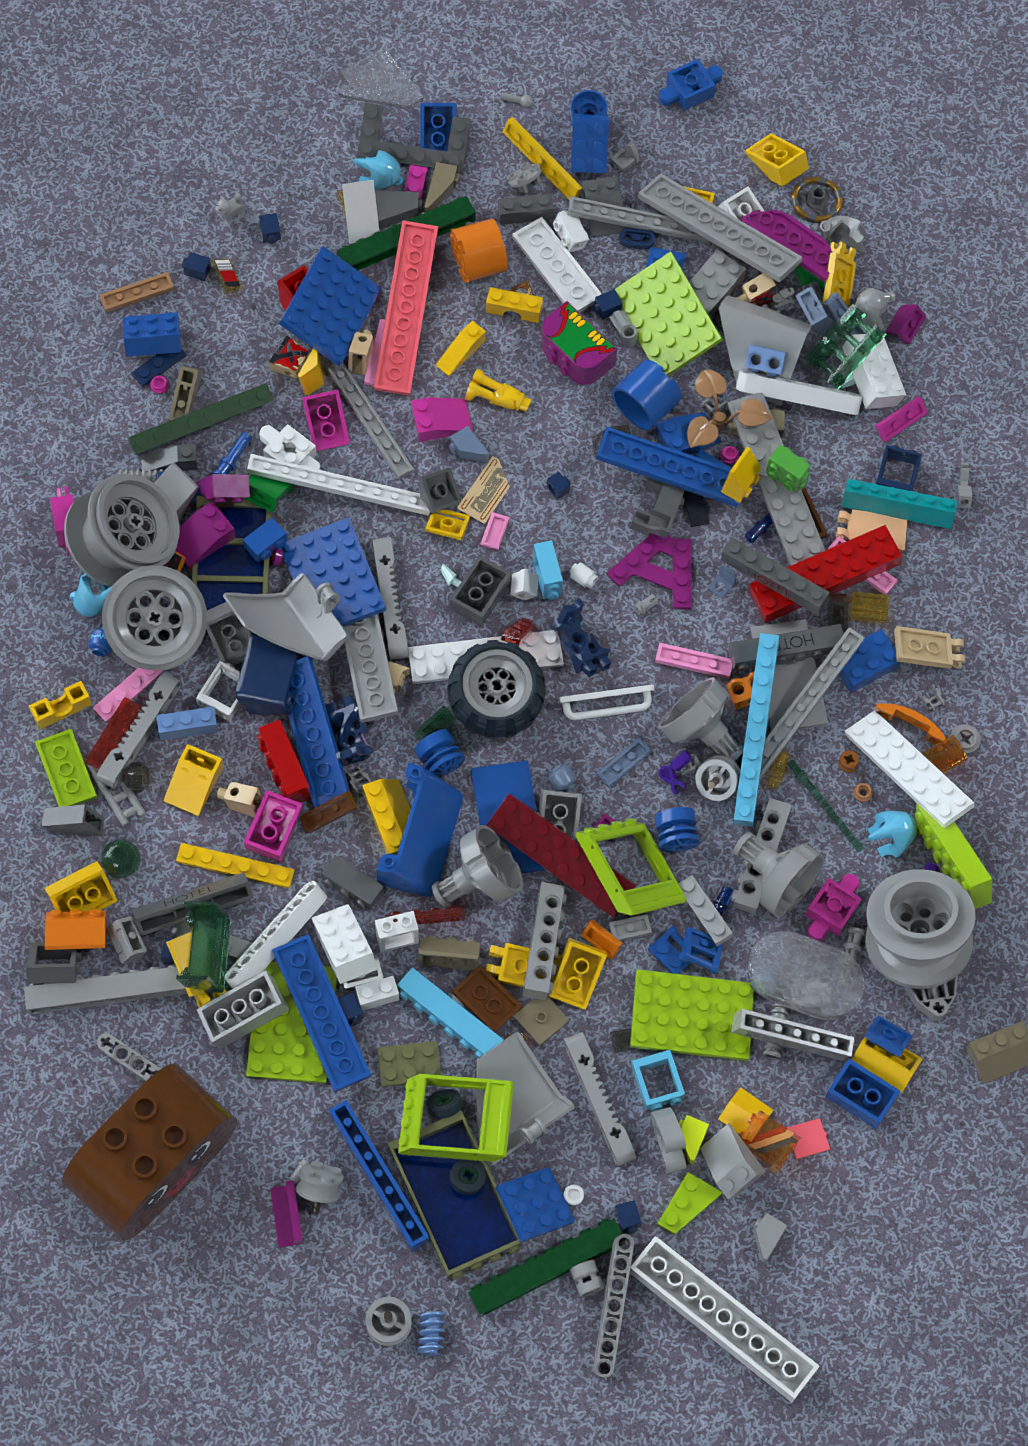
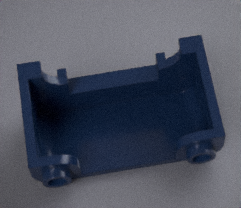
M252 633L236 687V698L250 714L291 715L292 709L295 706V697L289 691L296 661L306 657V655L281 647Z

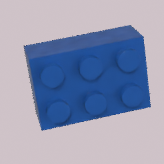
M573 114L571 172H607L609 116Z
M168 312L165 314L123 317L126 357L181 352L178 313Z
M880 629L865 637L863 643L839 675L852 693L899 668L901 662H897L896 649L884 631Z
M848 1059L825 1097L877 1130L898 1097L900 1090L851 1059Z

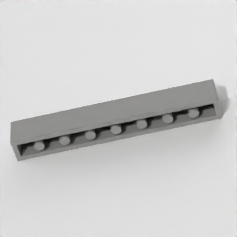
M175 964L162 969L151 967L147 971L130 970L125 974L113 972L108 974V976L102 977L100 975H91L87 979L77 977L76 983H49L42 985L41 983H31L29 986L24 987L28 1015L187 994Z

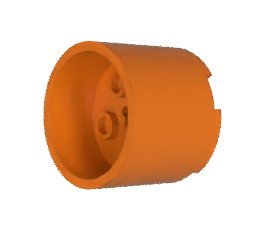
M493 218L451 229V233H453L450 234L452 252L458 267H460L458 271L464 283L508 270L504 242L499 227Z

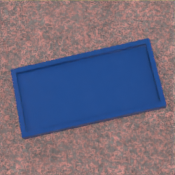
M528 760L471 768L480 825H487L508 794L515 795L537 811ZM501 837L511 850L512 857L518 863L521 874L546 870L539 863Z

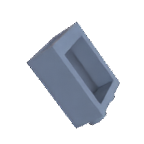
M812 286L795 295L811 326L821 336H825L838 328L824 306H822V297Z

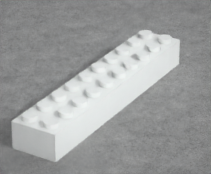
M656 1236L630 1267V1274L790 1402L796 1399L818 1370L819 1365Z

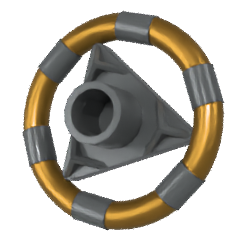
M809 177L800 181L795 186L791 195L793 209L803 219L811 222H822L839 214L843 206V196L840 188L831 180L823 177ZM812 183L828 186V188L815 187L812 191L799 193L804 187ZM831 190H833L837 200L836 206L828 214L824 215ZM798 197L819 216L806 213L800 207Z

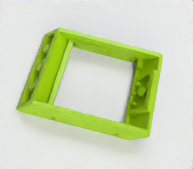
M628 818L625 819V822L614 821L611 822V825L601 824L598 825V828L587 827L584 828V831L576 832V838L617 912L636 915L686 902L682 889L644 823ZM633 834L656 874L659 883L623 891L598 843Z
M418 1074L407 1079L399 1138V1154L494 1162L506 1157L514 1082ZM426 1085L485 1090L479 1150L419 1145Z

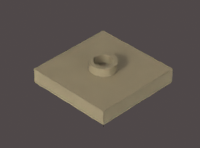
M548 996L546 1001L533 999L513 1016L539 1047L569 1022L565 1014Z

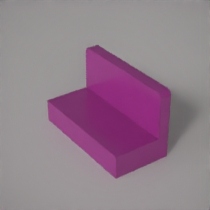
M917 304L901 305L885 332L888 335L897 334L904 343L910 344L925 320L926 315Z

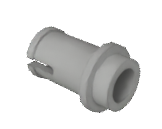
M651 594L641 602L637 601L633 606L635 612L638 615H645L647 610L658 605L657 598L653 600L656 596Z
M304 1159L301 1162L298 1161L297 1168L288 1180H293L297 1186L301 1182L299 1176L300 1168L310 1163Z

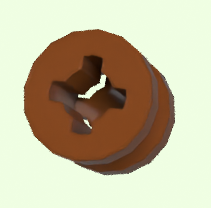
M844 751L840 755L839 768L846 773L855 771L859 763V757L854 751Z

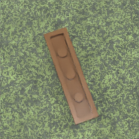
M166 272L100 294L99 297L105 312L108 313L174 291V285L169 273Z

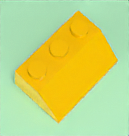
M97 861L44 888L54 909L61 912H70L74 909L81 911H90L91 909L102 910L118 902L102 867Z
M864 1037L851 1060L903 1093L921 1063L922 1058L907 1049H904L900 1057L892 1055L885 1048L871 1043L868 1038Z

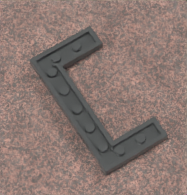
M365 103L357 157H376L378 150H382L393 156L398 163L435 169L436 162L457 166V172L463 173L471 119L453 116L448 151L445 152L378 141L383 105Z

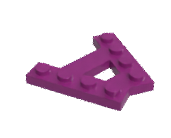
M651 533L610 569L606 575L619 588L635 575L673 591V609L691 610L692 539L672 538L669 534L665 539ZM659 552H663L673 556V572L648 562Z

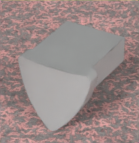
M634 143L626 144L618 153L611 157L610 161L622 172L635 162L638 163L640 161Z

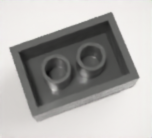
M479 555L450 598V609L483 626L509 587L512 573Z

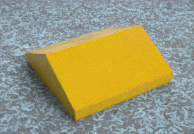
M312 349L298 374L305 395H310L324 385V364L320 353L315 349Z
M447 509L431 513L425 528L426 532L458 540L463 539L470 515ZM438 512V513L446 514V515H449V516H453V517H457V518H461V519H465V520L463 521V520H459V519H455V518L443 516V515L436 514V513Z
M740 1087L718 1120L725 1125L730 1123L738 1134L752 1142L774 1110Z

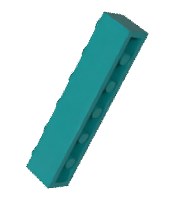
M847 479L841 507L951 529L956 514L957 500Z

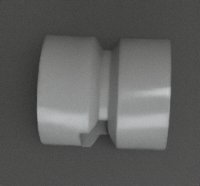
M595 1260L580 1263L570 1269L573 1280L578 1282L576 1287L580 1297H587L605 1288L601 1276H597L598 1268Z

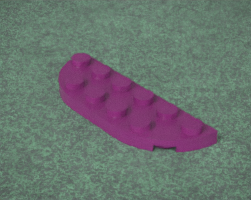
M773 209L763 212L757 210L741 219L742 222L802 256V262L799 265L824 283L826 282L830 274L828 265L832 250L828 243L818 234L792 216Z

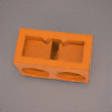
M755 671L748 674L747 677L735 678L726 684L735 710L750 706ZM737 690H744L741 695L735 694Z

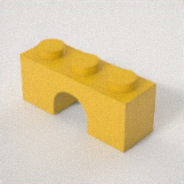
M489 288L486 300V313L503 316L504 312L513 311L521 316V320L539 323L543 308V297Z
M79 681L65 688L64 694L58 699L48 701L47 698H44L29 705V708L39 730L92 704L82 681Z

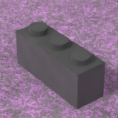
M551 193L498 199L500 225L530 222L541 217L544 220L553 219L554 206Z
M336 855L322 872L323 883L331 889L333 887L337 888L343 897L347 899L351 897L362 909L368 908L371 910L384 892L383 885Z

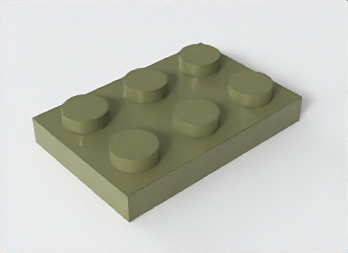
M437 1041L377 1047L382 1088L406 1085L407 1079L418 1074L441 1075Z

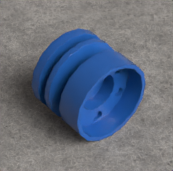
M585 90L574 96L570 107L572 128L573 114L608 116V104L606 98L601 93L595 90Z
M441 729L426 736L414 748V752L420 762L425 763L424 768L439 778L458 769L465 761L464 754L460 752L458 746H454L455 739L447 729Z
M676 807L663 810L655 815L656 830L660 832L658 840L660 841L659 847L661 851L668 853L686 851L700 844L698 829L694 827L697 823L695 810L689 807Z

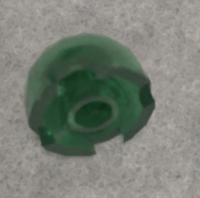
M116 839L105 846L101 862L104 870L110 876L127 878L138 870L141 856L138 848L131 841Z

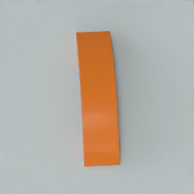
M878 703L876 705L875 711L882 718L891 722L893 717L896 716L927 732L925 740L941 748L946 741L944 734L932 721L922 714L896 704Z

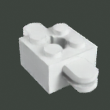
M287 424L281 432L270 425L261 428L259 433L260 440L267 445L263 449L264 457L320 470V463L314 459L317 455L316 445Z

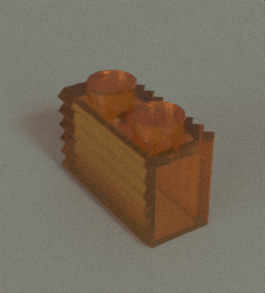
M954 735L921 753L943 774L954 768V766L961 765L964 760L968 759L960 742Z

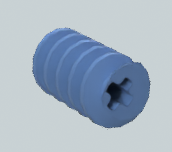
M427 1311L420 1315V1319L423 1320L420 1323V1327L423 1330L419 1331V1335L423 1338L418 1340V1343L422 1345L418 1347L419 1353L426 1356H443V1354L438 1353V1350L444 1349V1346L438 1344V1342L445 1339L439 1336V1333L445 1332V1329L440 1328V1325L446 1324V1321L440 1319V1317L446 1316L445 1312Z

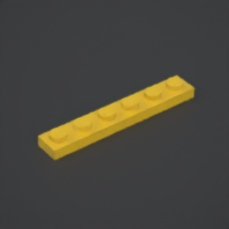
M513 117L508 119L502 132L533 164L540 165L541 172L568 200L571 196L578 198L582 187Z
M181 843L176 858V863L234 876L245 872L249 880L290 889L295 872L292 868Z

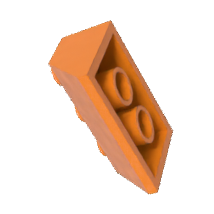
M74 909L70 912H61L60 910L46 912L45 950L105 948L107 937L106 911H101L100 909H91L90 911Z

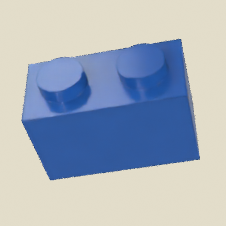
M270 518L244 538L243 545L246 551L259 563L262 560H267L272 552L277 548L281 549L286 544L287 533L273 518Z

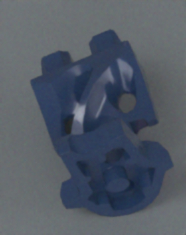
M579 598L573 604L563 606L558 618L551 623L550 627L559 637L561 648L570 657L575 672L577 674L584 672L588 677H591L597 672L596 666L602 671L610 668L611 661L608 658L610 649L601 647L592 633L588 634L581 629L580 622L583 619L581 612L584 604ZM573 638H579L580 643H575Z
M348 695L342 698L344 708L339 709L336 702L325 705L335 741L343 749V751L336 753V758L342 762V765H351L364 761L374 753L373 749L367 746L363 734L368 733L367 725L364 722L361 723L357 703L353 696ZM356 720L359 722L360 728L356 725ZM341 727L340 734L338 735L337 728ZM349 736H353L355 739L352 745L348 744Z

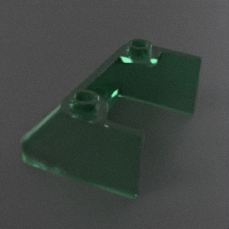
M184 901V906L189 910L186 916V923L192 930L189 967H185L184 971H181V974L176 976V979L187 988L223 993L230 939V917L214 901Z

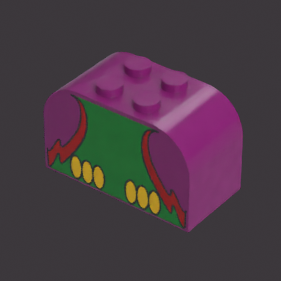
M568 301L564 302L545 318L542 325V350L547 360L559 367V371L563 376H568L578 384H592L616 365L617 348Z

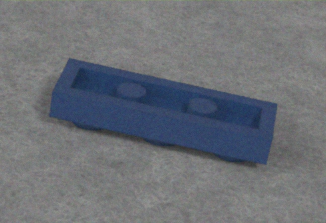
M181 349V352L156 354L131 372V374L142 387H145L154 377L160 376L185 358L186 353Z

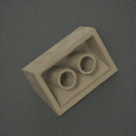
M436 936L421 937L419 965L475 970L478 967L480 943H477L476 940L457 941L456 938L451 937L445 939H437Z
M1024 1021L968 1044L966 1050L983 1084L1028 1066V1029Z

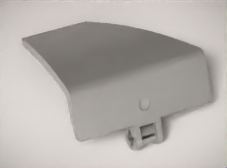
M728 295L721 303L719 311L736 384L739 371H749V368L745 367L749 345L787 352L783 374H778L777 377L791 380L804 342L811 332L812 326L782 315L780 309L774 310L768 308V305L765 304L760 307ZM753 355L752 362L759 365L761 363L760 355ZM771 359L770 366L776 369L779 367L778 359ZM760 370L759 372L760 374H767L766 371ZM764 396L766 401L779 406L784 401Z
M301 573L281 593H225L223 595L245 628L272 643L294 652L325 661L331 658L349 637L332 612L333 608L340 601L338 593L333 591V586L329 582L321 584L316 590L306 574Z
M515 1032L477 1059L476 1078L514 1082L507 1155L526 1142L532 1145L536 1138L548 1133L546 1129L548 1126L575 1108L574 1104L558 1091L520 1033ZM476 1089L479 1143L485 1090ZM502 1159L490 1163L494 1165Z

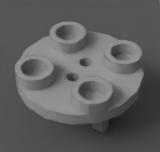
M529 162L523 163L518 171L507 176L509 185L513 188H518L524 194L528 193L526 184L531 181L538 184L541 182L539 177L541 167L538 164L530 165Z

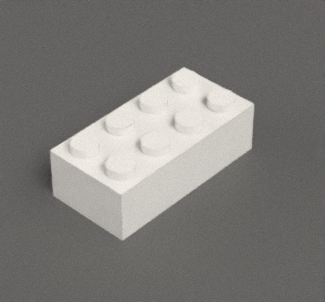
M883 333L851 335L842 348L859 393L863 396L862 401L865 409L897 406L906 396Z
M349 904L312 918L317 937L340 984L377 970L373 952Z

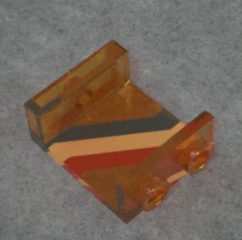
M759 1111L757 1115L753 1113L747 1122L750 1124L746 1131L742 1130L739 1136L752 1154L772 1166L770 1170L777 1174L801 1137L764 1112Z

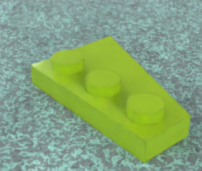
M687 1172L657 1225L676 1235L699 1213L720 1197L723 1192Z

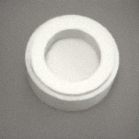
M570 1185L565 1189L564 1198L567 1204L576 1206L583 1201L584 1191L580 1186Z

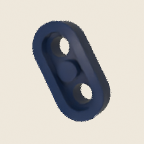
M625 228L620 232L619 241L624 247L650 249L655 244V235L650 230ZM630 237L631 240L627 241L625 240V238ZM648 239L649 242L645 243L643 242V240Z

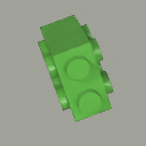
M779 445L769 457L766 469L768 477L774 481H779L788 491L797 493L799 489L803 490L811 474L809 473L810 465L808 461L793 454V451L788 447Z

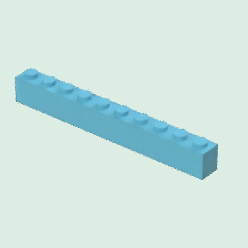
M760 633L734 813V824L754 826L779 648V635Z

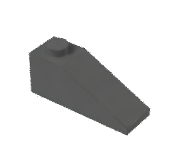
M196 444L176 445L141 456L142 470L148 471L151 469L154 471V469H157V471H160V469H163L165 471L173 462L182 471L198 470Z

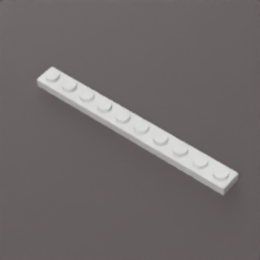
M250 455L246 472L249 474L429 516L430 514L429 509L420 498V493L263 456Z

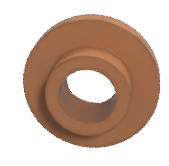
M860 783L855 786L853 795L857 801L867 802L871 799L873 791L868 784ZM863 790L866 792V795L862 796L859 792Z

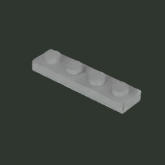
M693 875L678 883L686 897V902L717 947L734 937L732 931Z

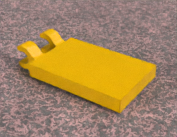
M832 242L831 250L833 253H830L828 265L830 274L825 284L823 303L834 292H838L849 308L856 263L854 262L856 249L850 247L848 253L845 243L840 242L838 248V244Z
M203 927L166 942L189 997L195 996L199 1008L211 1002L209 996L204 991L211 988L214 999L226 993V990L221 986L222 983H225L224 977Z
M505 943L504 948L491 945L489 956L502 958L501 966L487 964L486 971L491 976H498L497 981L500 983L524 988L530 948ZM559 954L557 959L554 958L553 964L556 965V971L562 956ZM538 957L541 961H547L544 957ZM536 975L537 978L544 979L542 975ZM555 975L551 976L550 982H553Z

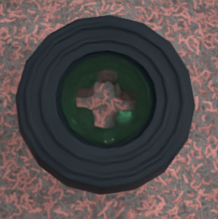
M453 1089L439 1090L428 1097L426 1101L427 1111L434 1118L443 1119L451 1117L462 1108L461 1095Z
M459 1160L452 1166L450 1171V1183L453 1189L463 1195L478 1193L486 1181L484 1167L476 1160ZM466 1172L469 1175H473L470 1181L467 1178H463Z

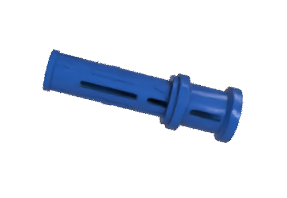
M243 431L227 456L219 461L220 465L216 470H213L211 475H228L230 471H233L235 469V462L252 439L251 435L247 437L248 433Z

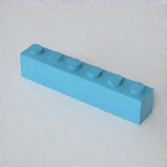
M413 967L397 984L398 993L405 1001L409 999L414 1003L413 1007L420 1013L424 1011L429 1015L428 1018L432 1023L442 1025L447 1035L452 1038L454 1036L457 1037L462 1047L467 1050L470 1048L475 1052L476 1058L481 1057L504 1041Z

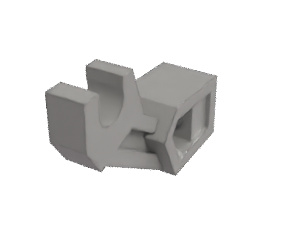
M961 462L960 483L957 487L956 497L957 508H971L972 488L968 486L969 463Z

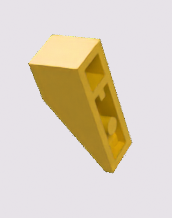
M472 320L458 334L437 362L436 367L450 376L486 341V331Z

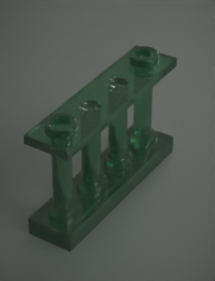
M854 304L848 308L804 359L817 371L820 367L830 375L827 382L837 390L886 335L877 325L871 328L862 319L866 314ZM857 325L867 333L861 342L850 334ZM845 339L854 347V350L848 356L838 348ZM832 354H835L842 361L836 370L826 362Z

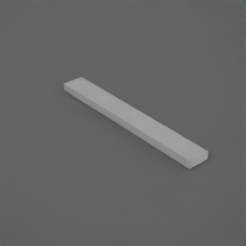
M573 196L569 199L567 215L635 229L650 230L654 233L693 241L708 242L706 238L669 216Z
M332 361L324 364V368L397 479L399 480L414 472V468L344 362L339 366Z

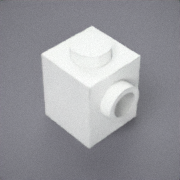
M522 569L512 574L510 595L521 600L536 597L539 575L532 573L528 569Z

